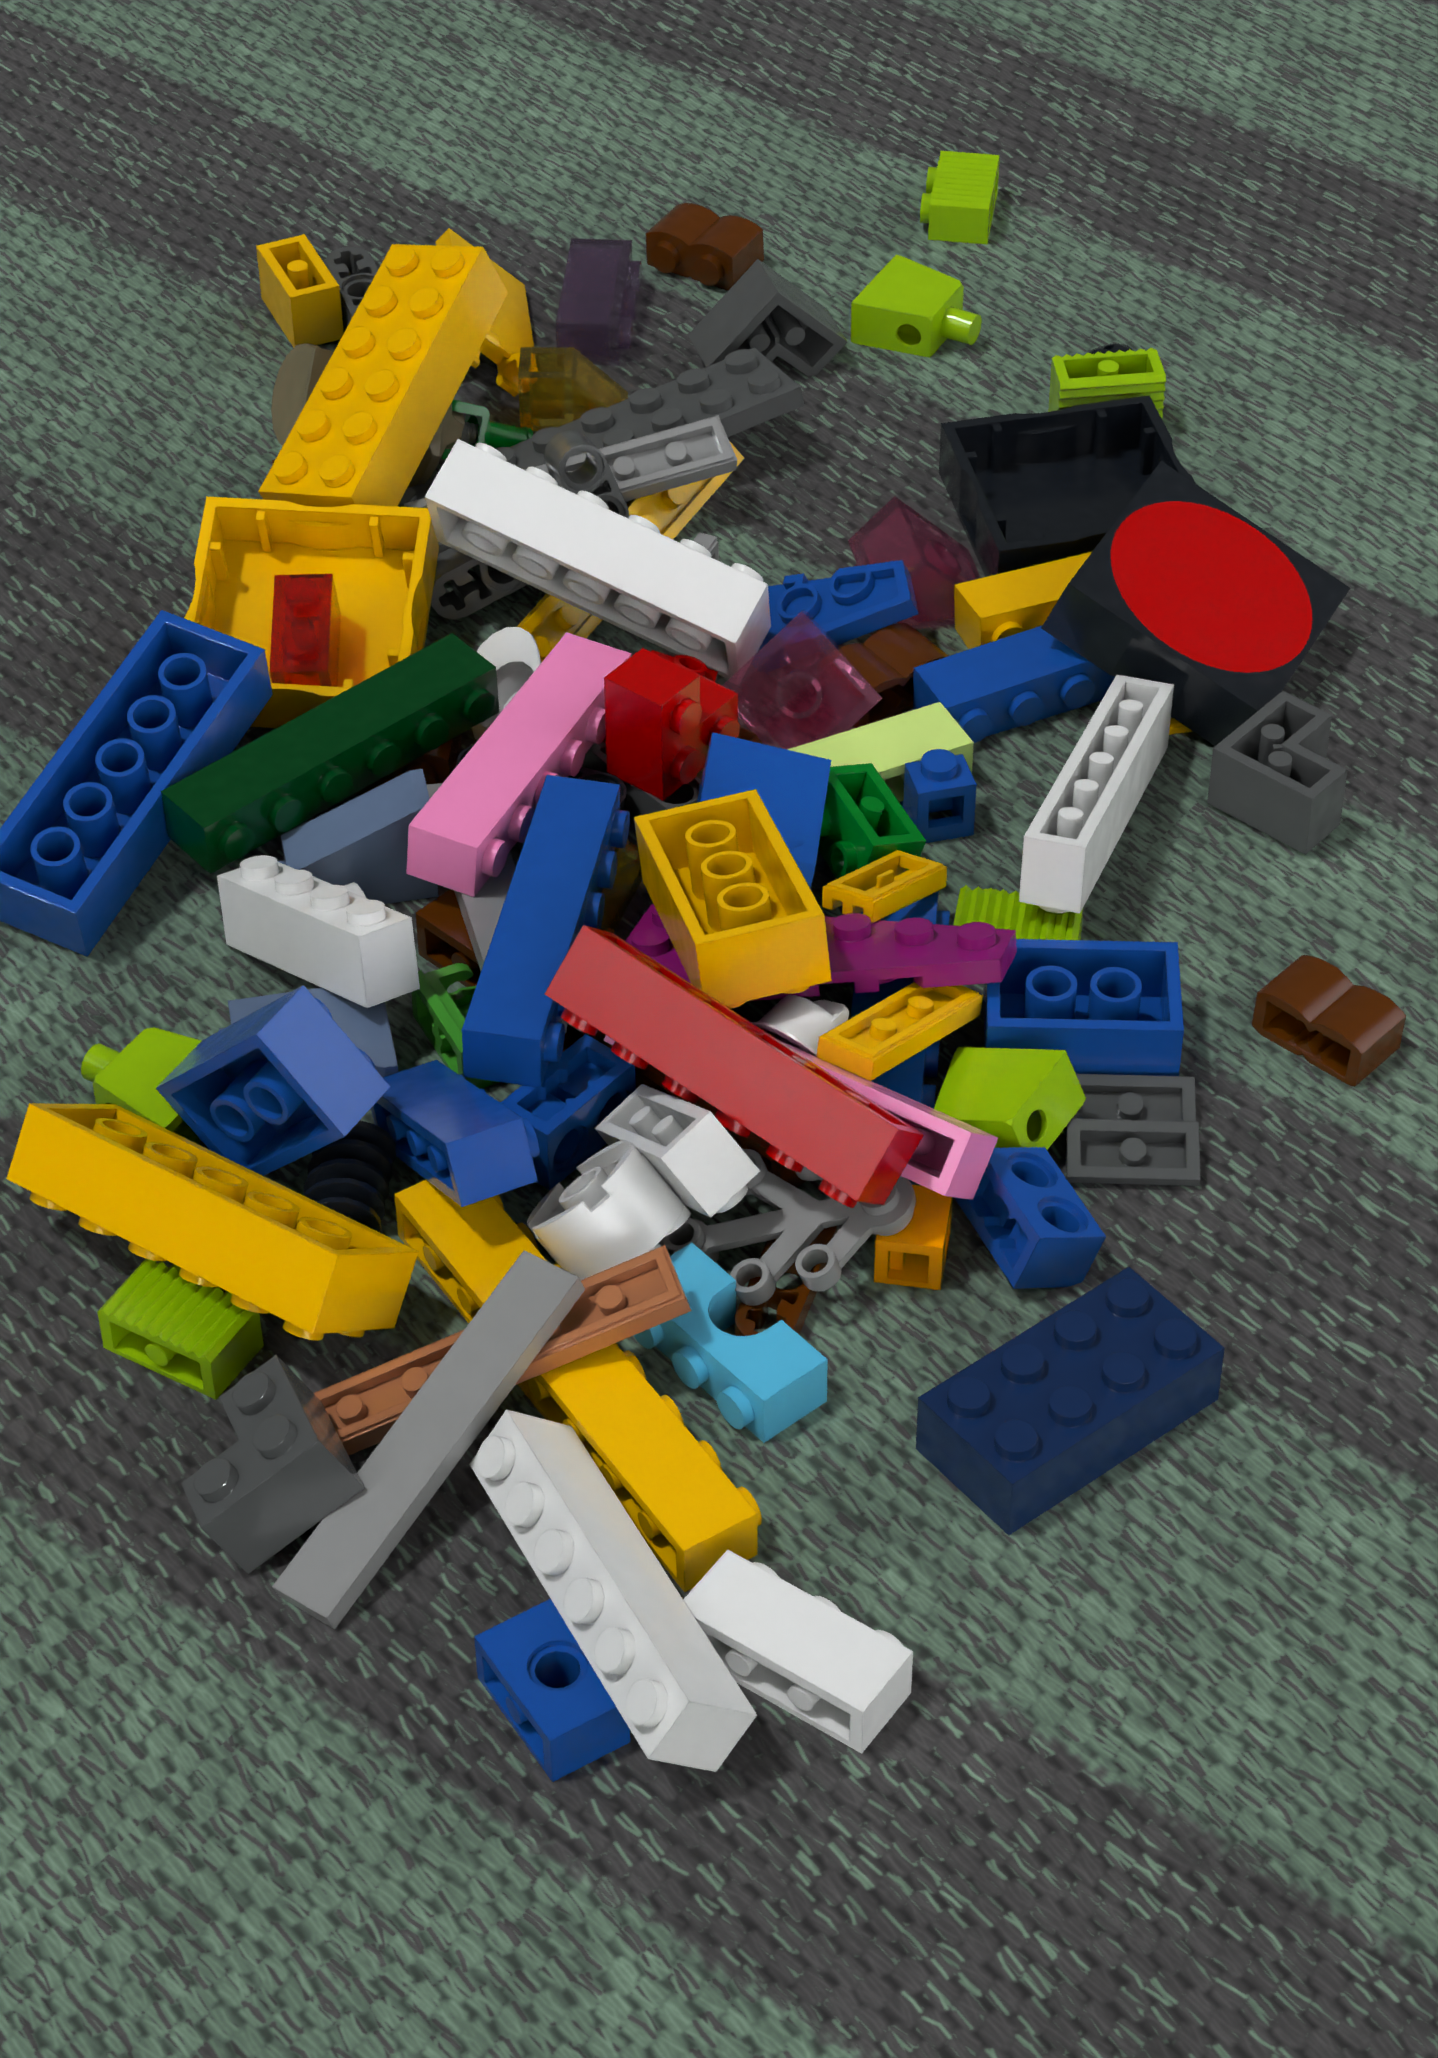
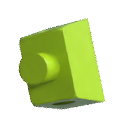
M895 255L851 302V342L930 358L947 338L973 345L979 336L982 318L978 314L963 310L964 286L960 280L903 256Z
M152 1027L144 1029L121 1052L100 1043L93 1045L87 1051L82 1061L81 1074L84 1079L93 1082L96 1104H116L198 1144L201 1141L156 1089L201 1040Z
M958 1047L953 1055L934 1109L998 1137L995 1148L1045 1147L1048 1150L1081 1108L1086 1097L1066 1050Z

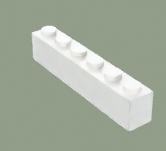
M1122 675L1115 676L1024 835L1019 902L1037 905L1051 913L1074 912L1080 914L1168 748L1174 684Z
M506 1409L489 1436L481 1444L469 1465L646 1757L650 1760L716 1772L756 1718V1712L572 1426Z

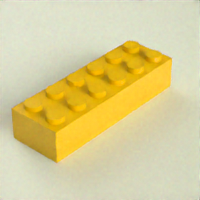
M391 245L258 492L263 499L284 500L314 507H336L350 504L399 505L508 295V291L484 247Z
M29 1103L6 1178L31 1191L29 1199L33 1203L52 1210H68L80 1216L78 1224L82 1228L106 1236L118 1235L130 1242L128 1250L133 1254L153 1261H169L181 1267L179 1276L184 1280L205 1287H220L232 1293L230 1301L235 1306L254 1313H271L284 1320L283 1329L308 1340H322L324 1334L327 1333L363 1337L366 1330L395 1328L419 1251L116 1104Z

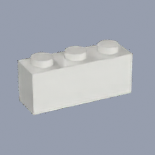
M641 1084L594 1128L608 1145L621 1140H628L631 1144L633 1143L641 1152V1157L643 1153L685 1206L710 1218L716 1213H723L738 1204L748 1191L747 1183L760 1172L711 1111L644 1084Z
M727 1549L683 1599L736 1683L861 1754L911 1694L912 1650L904 1647L892 1634L883 1630H873L844 1614L830 1600L821 1596H812L784 1581L771 1568L762 1563H752Z

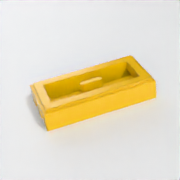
M896 850L823 886L822 907L834 910L842 906V914L863 912L864 915L870 917L871 923H874L945 888L947 866Z

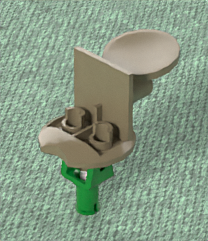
M305 343L296 345L286 355L277 374L271 407L273 430L282 446L334 351L321 349L317 345ZM453 399L408 487L425 484L436 470L440 460H446L457 439L474 447L477 443H484L493 448L511 447L532 438V429L490 421V412L486 407Z

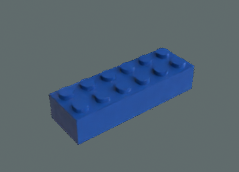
M163 610L159 612L1 826V922L86 957L89 956L170 841L167 834L161 791L232 753L273 695L265 649Z

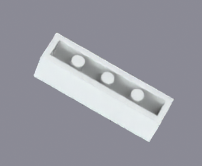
M273 856L249 857L240 862V868L217 875L226 945L366 1008L420 989L412 917L386 907L381 901L369 900L348 891V888L345 886L333 885L312 876V873L309 871L297 870L282 864Z

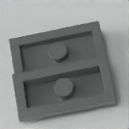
M1076 1074L1086 1100L1065 1127L1066 1179L1069 1183L1199 1186V1122H1196L1195 1077Z

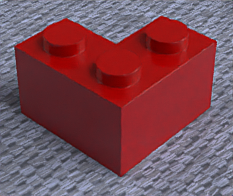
M640 649L604 677L607 772L662 801L683 784L691 782L698 772L704 768L712 732L735 738L739 736L738 693L647 649Z

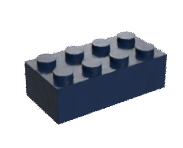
M1127 1267L918 1397L916 1450L1006 1534L1010 1535L1218 1400L1225 1348L1133 1269Z

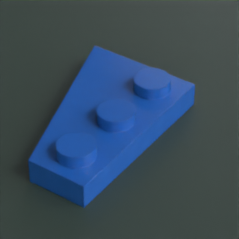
M897 560L839 568L831 578L809 581L804 573L784 576L783 584L768 586L771 628L752 662L759 674L767 673L918 615L911 574L904 561Z

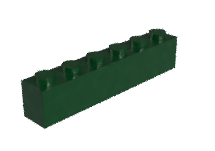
M453 633L443 637L162 790L161 796L168 837L212 874L499 713L496 666Z

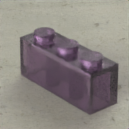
M571 238L556 319L557 364L619 366L622 349L632 348L633 320H636L637 292L641 290L642 280L641 261H632V240Z

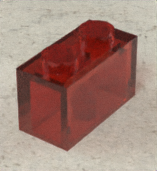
M333 574L274 576L269 671L272 683L338 687L341 611Z

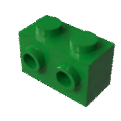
M872 763L830 767L818 851L837 879L896 850L921 856L926 839Z

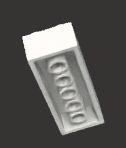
M457 439L425 495L438 542L676 655L695 657L705 663L707 668L718 671V675L739 685L771 628L768 584L763 582L762 576L752 568L739 563H734L730 567L711 558V553L705 547L692 540L682 539L679 543L660 534V530L655 524L641 516L630 515L629 518H626L609 510L608 505L601 498L590 492L579 491L575 494L558 486L557 481L541 469L528 467L524 470L507 462L506 457L500 451L487 444L477 443L474 447Z

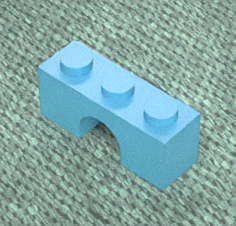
M692 1242L670 1255L692 1311L633 1335L643 1347L652 1349L656 1346L672 1361L675 1372L685 1385L692 1389H696L699 1386L717 1401L721 1414L732 1427L736 1429L746 1427L763 1443L827 1402L828 1359L783 1320L755 1335L736 1336L723 1332L735 1324L736 1280Z

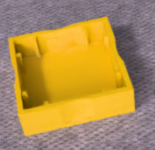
M206 496L194 559L195 590L184 619L265 649L273 695L250 727L278 728L424 648L439 553V544L428 508L361 504L314 507L284 500Z

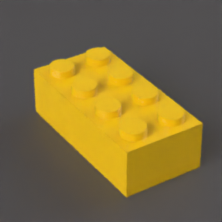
M756 789L634 817L643 883L692 985L731 1009L739 1007L750 1000L780 993H799L805 991L810 986L832 981L824 913Z

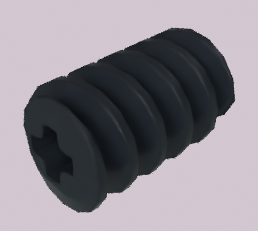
M359 1121L345 1137L312 1152V1158L308 1164V1177L303 1187L304 1196L381 1233V1220L385 1216V1201L389 1196V1181L393 1175V1162L397 1155L395 1140L389 1132L378 1125Z

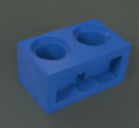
M585 1034L562 1052L559 1063L550 1062L548 1064L541 1088L522 1085L500 1102L505 1103L510 1110L522 1118H527L533 1126L540 1150L539 1156L532 1158L538 1184L551 1190L576 1170V1167L607 1144L594 1128L636 1090L635 1066L615 1055L611 1048Z
M1045 1147L994 1148L973 1200L955 1198L1014 1289L1069 1287L1083 1282L1106 1238V1235Z

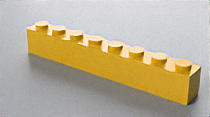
M427 1180L394 1194L398 1236L406 1246L419 1251L417 1260L468 1323H470L524 1250L547 1261L539 1252L536 1240L530 1229L524 1223L516 1224L504 1210L499 1195L461 1207ZM614 1343L518 1384L546 1420L572 1426L653 1554L684 1593L696 1586L727 1549L746 1560L758 1555V1526L762 1523V1517L754 1497L745 1487H735L722 1471L721 1463L712 1446L705 1440L698 1442L685 1427L675 1402L668 1395L659 1396L646 1380L645 1372L638 1358L630 1350L623 1352Z

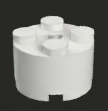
M621 1140L600 1150L576 1167L581 1176L574 1180L566 1189L560 1183L554 1186L534 1208L527 1220V1225L535 1234V1238L562 1269L583 1280L661 1247L659 1242L681 1227L690 1217L691 1212L643 1153L641 1157V1152L633 1143L631 1144L628 1140Z

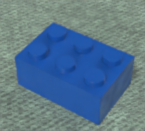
M1016 939L1017 953L1002 982L985 983L983 985L984 1048L1066 1050L1076 1074L1179 1076L1184 1025L1178 942Z
M303 985L202 1040L156 1089L209 1150L264 1176L345 1137L391 1086L375 1069L372 1059L364 1051L357 1048L332 1019V1015L326 1005L315 998Z

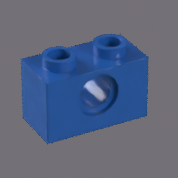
M551 1598L474 1636L478 1679L552 1782L630 1743V1729Z

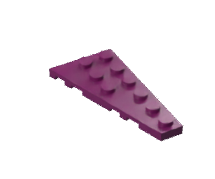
M651 904L625 941L691 983L654 904ZM849 913L838 917L824 916L832 981L822 984L854 982L855 993L879 992L880 984L889 983L899 978L913 977L915 984L922 988L1002 982L1017 953L1016 930L995 929L993 925L984 922H971L962 926L932 924L931 921L924 918H907L899 922L878 920L871 923L870 917L859 913ZM819 984L810 986L805 991L799 993H780L750 1001L783 999L788 995L800 997L820 996Z

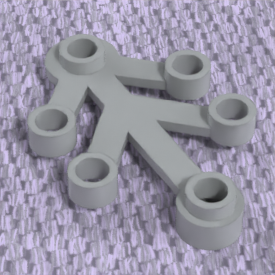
M742 1149L760 1170L747 1183L748 1191L746 1195H754L777 1210L708 1226L702 1221L688 1218L676 1231L664 1237L660 1241V1245H665L669 1254L672 1255L692 1242L716 1263L719 1258V1251L777 1239L760 1259H745L739 1262L730 1273L736 1280L735 1291L738 1299L746 1305L755 1306L771 1298L776 1288V1282L794 1262L802 1282L808 1289L812 1291H825L833 1287L841 1277L842 1267L871 1234L880 1236L894 1235L910 1223L916 1204V1195L910 1181L900 1176L884 1205L858 1201L854 1208H850L832 1198L819 1201L769 1172L758 1152L752 1149ZM806 1167L803 1168L801 1173L795 1172L800 1179L805 1181L823 1180V1178ZM842 1225L827 1245H810L824 1228ZM827 1263L822 1270L814 1273L810 1272L815 1265ZM761 1277L757 1284L744 1287L750 1279Z

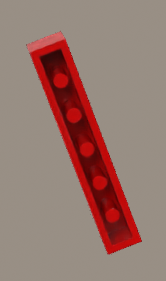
M583 925L545 992L546 996L565 1008L561 1014V1018L564 1021L592 1036H595L598 1030L615 1041L611 1048L615 1055L641 1069H646L648 1064L652 1065L666 1075L662 1085L669 1091L692 1103H697L699 1098H702L717 1108L714 1116L725 1128L746 1138L750 1136L751 1132L755 1133L770 1143L765 1152L769 1157L795 1172L801 1173L803 1168L806 1167L823 1178L818 1187L823 1193L850 1208H854L858 1201L884 1205L924 1136L923 1133L614 933Z

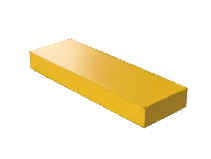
M913 982L821 1035L818 1041L816 1057L872 1081L980 1016L983 995L962 985L922 988Z

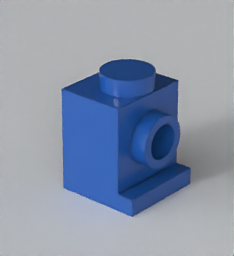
M934 749L926 752L922 756L921 761L905 763L904 800L900 804L926 839V843L974 835L977 784L963 754L954 755L948 750ZM950 810L953 815L952 817L929 820V813Z

